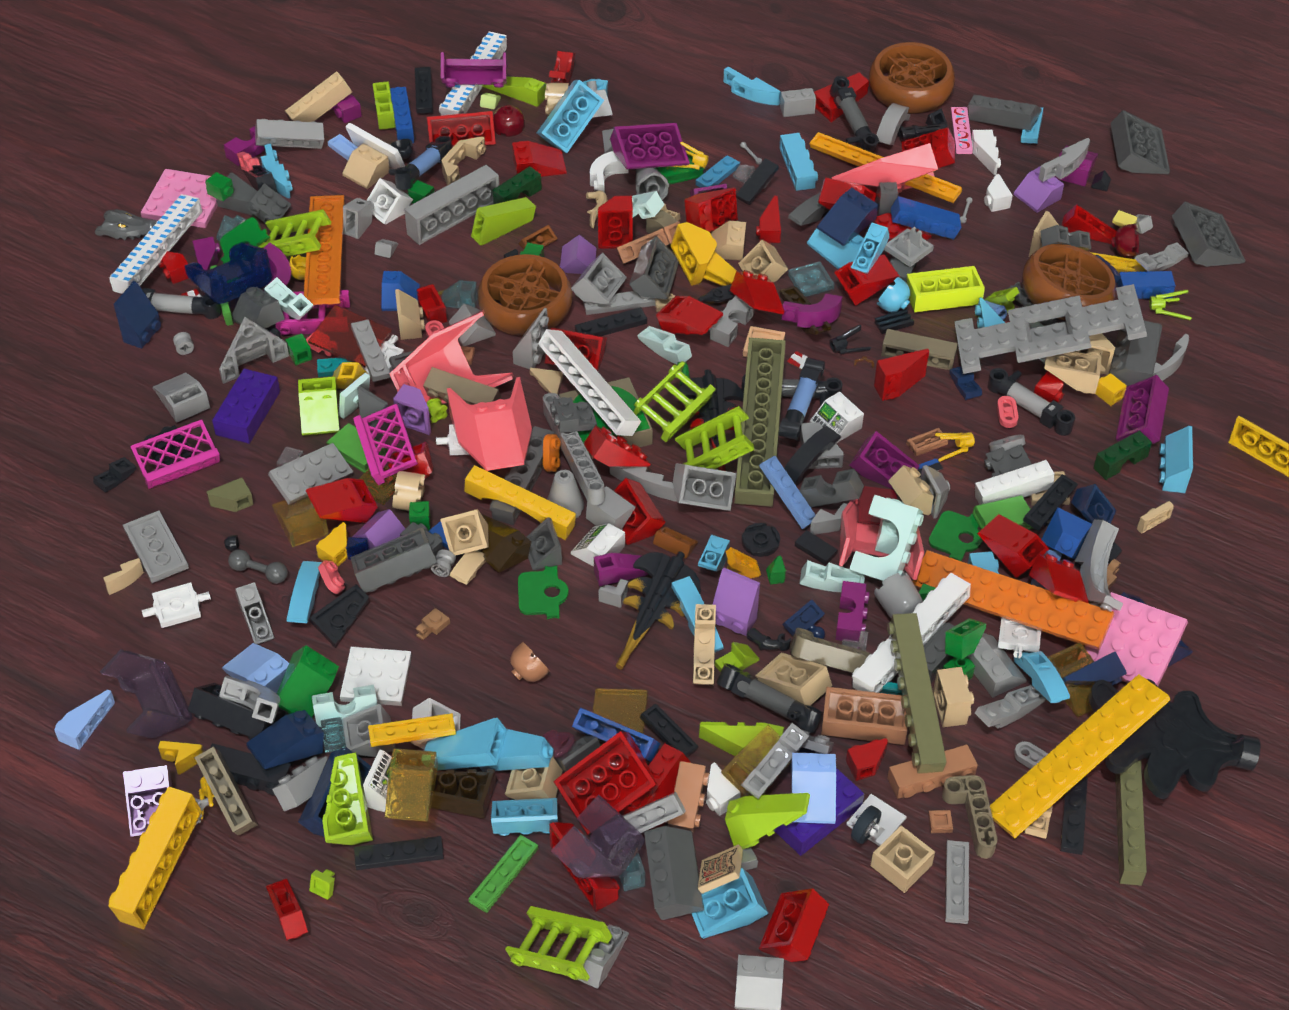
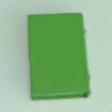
M348 423L326 442L328 445L334 443L348 464L364 474L370 470L357 429L352 424ZM382 447L379 455L385 457L388 449Z
M1022 495L983 503L973 508V515L981 529L998 514L1028 530L1034 529L1023 521L1030 508Z

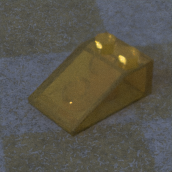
M308 496L289 505L286 500L272 505L292 547L329 535L326 519L319 518Z

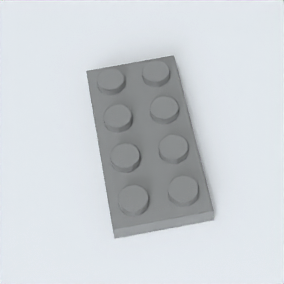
M331 443L269 471L268 476L289 505L307 497L306 489L346 479L352 476L353 471L334 443Z
M160 511L123 524L124 531L151 583L189 568Z

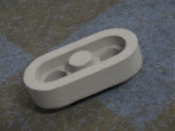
M1013 435L989 443L990 452L1001 447L1006 451L1018 445L1023 446L1026 444L1024 435Z
M1025 741L1018 743L1014 751L1016 760L1030 769L1048 754L1032 743Z

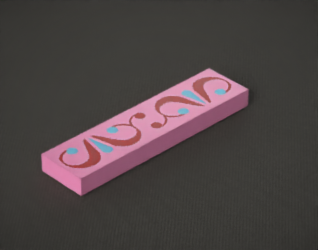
M951 107L956 154H972L973 147L967 107Z

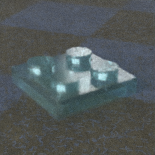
M820 261L788 270V276L805 297L834 289V282Z

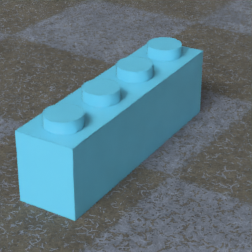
M800 133L780 135L779 149L795 190L815 188L818 174L817 171H814L813 161L809 159V151L805 148L804 139L801 138Z

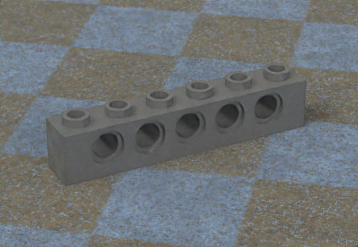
M534 426L524 465L511 467L512 469L510 473L507 472L505 480L531 492L544 468V437L547 434H555V432ZM492 500L490 505L492 519L511 525L515 524L521 512L520 509L498 500Z

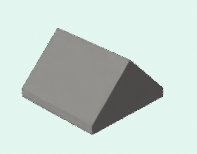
M464 303L450 319L449 325L481 310ZM481 316L459 337V341L463 346H467L496 335V332L486 318Z
M606 486L604 487L605 500L602 504L591 505L587 501L586 519L596 526L609 523L622 530L636 507Z

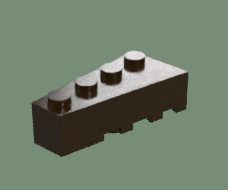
M469 769L467 772H455V770H446V772L406 770L400 786L402 802L484 819L496 785L495 769H487V772H477L476 769Z

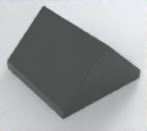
M548 517L527 536L532 541L528 558L532 570L535 571L545 569V566L562 565L561 545L552 519Z
M584 735L553 758L563 770L562 772L565 773L599 748V740L596 736Z

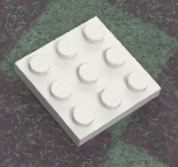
M351 647L340 700L342 702H351L354 698L353 688L374 684L377 704L402 706L412 657L411 651Z

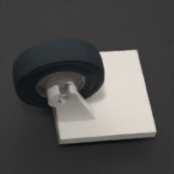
M870 794L846 825L853 829L851 838L856 842L863 844L869 839L880 846L902 825L907 816Z

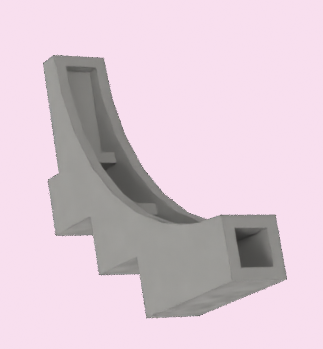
M1094 520L1075 562L1081 565L1080 573L1089 604L1109 612L1112 610L1120 611L1123 603L1111 596L1107 584L1109 556L1119 528L1104 520Z

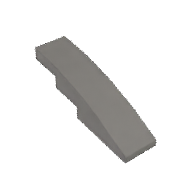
M610 466V474L617 479L623 481L625 478L640 482L646 493L677 502L673 483L664 481V475L647 472V467Z

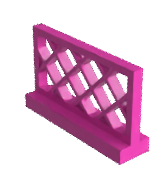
M397 403L364 418L360 415L353 418L371 475L378 485L385 483L384 478L418 464ZM396 412L393 420L387 419L389 413ZM379 420L375 428L369 426V422ZM384 422L390 424L386 431L380 429ZM394 426L401 427L398 434L391 433ZM377 433L384 435L380 442L374 440ZM388 437L395 438L391 446L385 444ZM399 440L406 442L402 449L396 447ZM382 447L389 449L385 457L379 455ZM393 451L400 453L396 460L390 459ZM404 455L411 457L410 461L401 462ZM387 462L393 463L391 469L384 471L383 468Z
M202 420L130 446L148 489L220 462L219 452L215 448ZM199 426L203 431L200 437L190 434L192 429ZM181 434L185 436L182 444L173 441L175 435ZM188 438L198 441L195 448L185 445ZM164 441L167 443L165 450H161L155 447L156 443ZM200 443L208 444L210 450L205 452L198 450ZM171 444L180 447L177 455L167 452ZM144 447L149 449V452L144 457L138 455L137 450ZM183 449L193 452L191 457H181ZM153 451L162 454L159 462L149 459ZM165 455L175 459L173 464L166 465L162 463ZM147 462L157 465L155 471L146 472L145 466Z

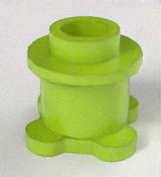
M439 398L427 401L429 413L432 416L430 419L432 423H436L438 420L445 419L448 416L446 412L448 408L446 405H441L442 402Z

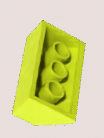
M975 266L907 274V284L911 294L909 300L914 312L978 305L979 298L984 296L985 287Z

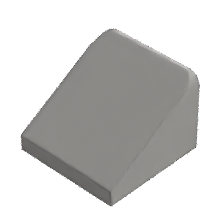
M1136 215L1138 217L1136 222L1137 232L1143 234L1153 227L1151 216Z
M386 239L377 241L375 255L390 258L396 250L398 243Z
M751 848L743 849L741 868L744 870L757 868L758 860Z

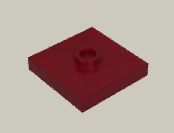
M864 486L858 499L857 523L880 526L881 519L868 514L874 495L897 499L896 491Z

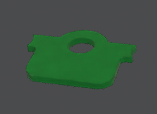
M248 218L220 239V245L224 256L220 259L223 262V267L226 268L237 260L240 262L250 260L256 254L258 246L270 238L267 229L261 230L255 218ZM245 243H250L249 250L242 254L240 252L241 247Z
M945 511L941 514L929 537V545L934 549L949 554V558L962 561L966 552L975 551L981 546L982 539L977 534L979 532V524L973 514L966 517L953 511ZM969 534L973 537V541L964 543L960 541L959 535Z
M557 565L553 567L545 566L544 571L521 573L518 577L520 612L524 615L545 614L547 619H559V605L566 601L569 591L566 583L558 579ZM549 587H555L560 591L556 597H548L544 592Z

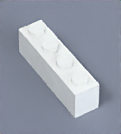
M1047 460L975 483V498L979 505L1020 495L1023 497L1048 490L1054 484V472Z

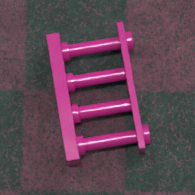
M341 290L340 304L313 305L312 309H319L317 319H307L308 312L300 320L289 319L290 316L283 311L285 319L275 324L276 329L281 332V335L312 334L316 330L322 334L349 333L347 318H343V309L350 308L349 290ZM304 291L293 292L296 295L300 293L304 295ZM326 308H336V318H325Z

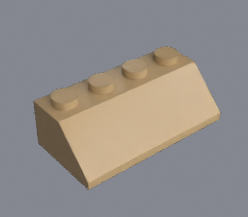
M336 71L285 110V113L292 121L313 122L351 94L352 91Z

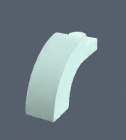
M277 277L264 288V292L279 301L281 310L296 320H300L313 308V304L303 294L296 295Z

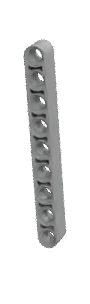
M547 393L543 396L544 416L551 430L560 439V448L588 503L600 505L605 500L604 482L578 432L560 433L558 426L554 425V415H551L550 404H553V399H559L560 397L556 393Z

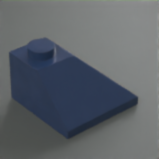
M1096 484L1078 488L1071 501L1085 520L1091 524L1094 520H1104L1111 524L1116 513V509Z

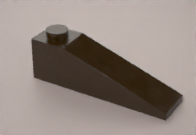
M481 514L488 524L489 547L481 550L484 553L485 561L499 573L528 559L532 541L519 530Z

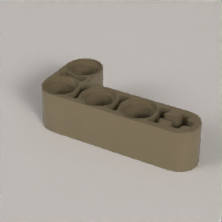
M802 628L795 629L790 646L791 654L797 658L852 673L856 668H860L871 654L864 650L816 638L811 631Z
M977 775L947 778L942 792L943 800L948 804H965L975 852L981 858H991L997 845V835L984 780Z

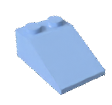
M252 643L225 664L222 669L233 678L246 682L247 680L256 682L277 693L289 663L278 653Z
M792 753L791 793L810 794L807 813L793 822L835 824L836 754Z

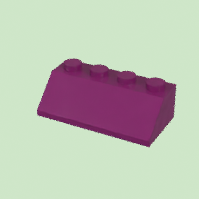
M1157 375L1126 387L1116 435L1117 441H1121L1139 430L1152 441V444L1160 441L1169 388Z

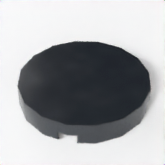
M754 523L749 525L743 532L742 546L746 552L753 556H769L778 550L780 535L773 526H767L766 523Z

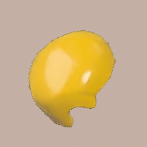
M297 255L293 258L291 256L289 261L291 275L295 279L305 280L306 257Z

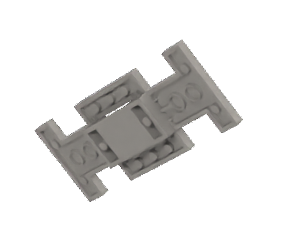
M1134 284L1116 288L1118 300L1082 307L1079 295L1008 310L1010 322L974 329L972 318L954 321L963 374L980 371L979 358L1016 351L1017 361L1020 363L1091 348L1089 336L1126 329L1128 340L1147 337ZM1063 316L1066 319V322L1032 329L1029 326V323Z

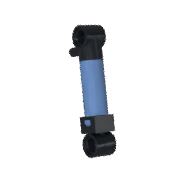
M440 136L436 138L435 142H431L426 146L425 152L405 167L390 168L389 175L395 176L396 188L399 190L412 188L413 182L435 164H442V159L452 149L451 137Z
M806 358L785 418L781 421L778 436L789 438L790 440H798L814 392L817 391L820 379L823 376L825 361Z

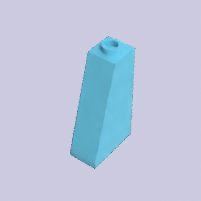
M493 718L458 730L456 735L432 739L426 743L422 760L434 771L497 765L507 729L498 718Z
M507 729L497 765L481 766L479 768L483 772H487V769L502 771L549 767L554 749L545 737Z

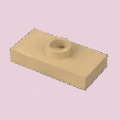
M1168 501L1156 509L1152 508L1147 514L1140 517L1137 530L1142 534L1169 519L1174 505Z

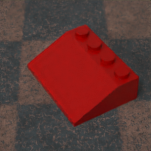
M624 731L617 733L553 781L588 835L657 785L639 747L629 732Z

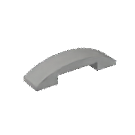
M1177 242L1168 245L1162 252L1153 255L1143 253L1137 255L1134 259L1147 271H1162L1186 258L1189 253Z
M1185 334L1176 342L1172 357L1164 365L1155 363L1153 376L1157 375L1163 381L1179 368L1188 346V334Z
M791 723L741 786L759 799L790 762L792 753H797L809 736Z

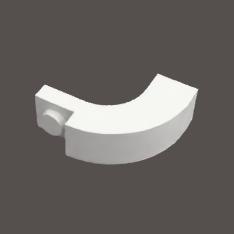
M614 151L605 153L598 157L591 165L590 186H594V191L600 190L605 193V179L614 174L629 173V169L624 167Z

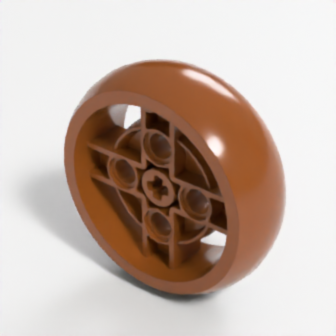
M904 42L885 48L875 57L869 70V84L875 97L886 107L896 103L909 107L908 113H924L938 108L949 98L955 85V72L948 57L940 50L922 43ZM938 78L940 82L935 84V81Z
M1066 244L1046 245L1036 250L1024 265L1022 273L1023 288L1033 304H1041L1079 295L1082 307L1114 301L1116 282L1111 269L1100 258L1084 249ZM1065 316L1058 317V319L1066 321Z
M523 254L510 256L493 264L480 281L477 298L480 310L484 309V317L492 326L510 335L523 336L544 308H547V317H549L548 329L550 330L559 325L570 310L573 292L568 276L559 265L545 257ZM494 299L500 300L501 305L498 304Z

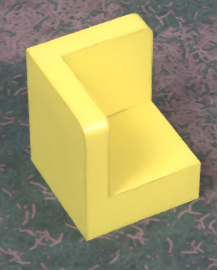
M1118 210L1112 223L1119 227L1136 224L1138 217Z

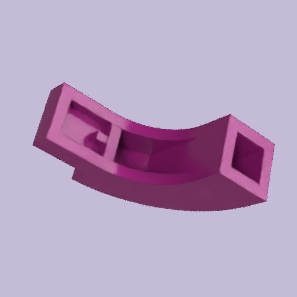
M269 242L260 251L256 263L270 273L272 281L277 277L287 286L291 277L289 261L279 248Z
M825 293L822 301L812 305L784 301L782 320L796 322L797 327L810 328L813 325L820 327L825 321L830 324L841 313L843 296Z

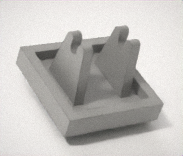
M913 227L911 230L907 228L890 240L884 250L911 267L932 252L934 245L922 238L921 230L916 232V227Z
M802 730L809 737L801 747L814 750L818 754H828L832 751L834 742L829 741V737L823 735L810 736V732Z

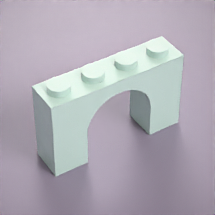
M874 495L868 514L894 523L899 532V543L890 555L881 558L855 551L849 570L883 581L897 573L900 576H904L905 572L903 569L905 563L907 564L910 560V549L917 540L916 531L918 526H921L924 515H922L923 511L918 508Z

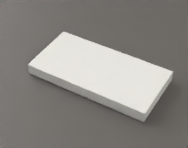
M348 123L346 129L353 144L359 147L364 143L388 156L389 167L393 169L405 167L398 149L359 127Z

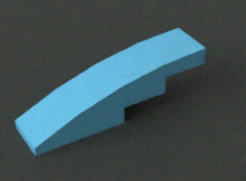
M302 562L294 585L287 622H308L319 586L320 572L318 566L322 562Z
M688 576L672 582L671 588L680 601V608L688 620V627L692 634L695 635L696 604H704L692 579ZM715 627L714 652L724 649V646Z

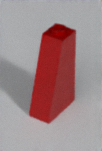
M860 72L847 77L850 83L848 88L852 87L857 95L856 103L868 94L869 80ZM831 84L815 91L814 94L816 97L815 108L830 122H833L843 114L841 108H837L834 97L829 92Z

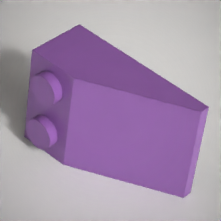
M723 568L712 604L716 605L715 624L747 636L748 631L757 620L760 582Z

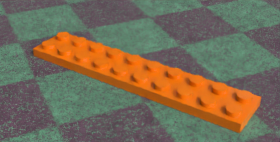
M344 195L310 196L309 212L323 209L332 222L330 225L320 226L315 236L321 244L320 250L306 253L304 296L313 305L340 304Z
M928 550L922 559L917 580L913 579L917 589H921L923 583L937 588L942 578H946L950 573H953L971 584L970 597L963 603L964 605L1099 651L1114 617L1113 611L1109 612L1080 600L1075 602L1055 595L1049 590Z

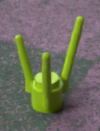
M1183 290L1150 296V310H1155V314H1165L1191 320L1190 316L1162 310V308L1166 307V302L1180 300L1179 298L1167 297L1186 294L1189 291Z

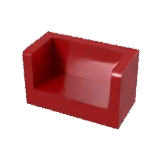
M431 284L418 288V305L422 307L426 320L428 322L433 320L441 323L447 322L446 306L434 285Z

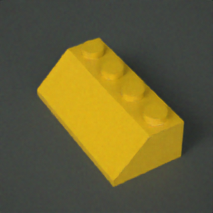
M1238 416L1228 443L1289 477V443L1253 422Z

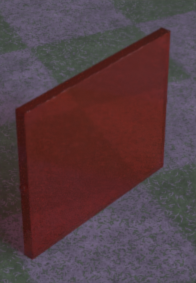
M335 305L309 338L308 343L348 361L359 363L365 368L366 364L352 332L351 323L369 319ZM369 320L379 347H381L392 332V329Z

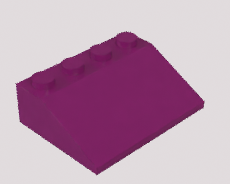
M677 123L619 126L613 129L610 137L611 145L615 155L626 169L690 164L685 147L680 144L683 141Z

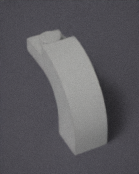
M892 103L888 107L877 131L879 142L894 145L901 124L905 120L909 121L911 115L907 114L909 107Z
M227 675L224 677L219 697L251 708L253 710V718L269 723L274 722L280 703V697L274 691L250 680L246 682Z

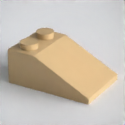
M1076 351L1049 356L1045 358L1044 369L1077 391L1095 394L1100 378L1101 356Z
M780 653L755 675L760 682L810 706L826 692V687L832 686L825 665L785 653Z

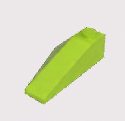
M507 76V84L502 88H496L494 85H483V87L538 107L545 100L547 83L533 78Z
M701 722L699 738L757 767L782 736L784 727L768 723H756V726H746L745 722H738L737 726H729L725 722Z
M355 752L337 756L334 758L330 779L331 785L326 800L327 806L322 820L325 842L356 845L373 841L357 754Z
M810 794L761 795L759 799L755 796H744L729 801L725 821L733 845H740L742 849L753 847L759 843V838L766 834L768 836L774 834L775 828L782 824L787 826L807 813Z

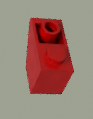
M167 251L158 264L160 269L164 268V276L166 279H170L172 284L192 277L189 264L183 254Z
M887 738L875 739L870 743L855 745L847 750L846 762L855 781L876 775L886 754Z

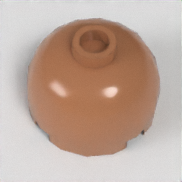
M524 642L519 644L511 654L510 663L514 668L511 672L518 680L523 678L527 682L539 681L550 671Z

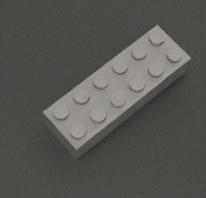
M485 165L405 208L407 235L420 245L475 215L477 208L493 205L492 190L499 186V175Z

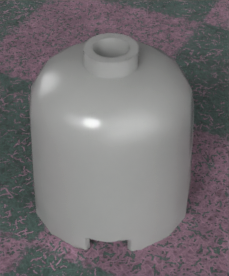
M899 573L894 574L882 581L883 586L880 589L876 588L874 590V595L890 618H892L893 614L913 613L917 604L923 602L908 573H905L904 576H900Z

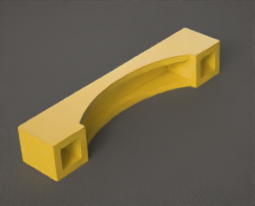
M474 465L465 478L466 493L480 500L482 498H489L507 503L529 514L540 523L550 517L557 536L564 540L567 539L575 527L576 513Z

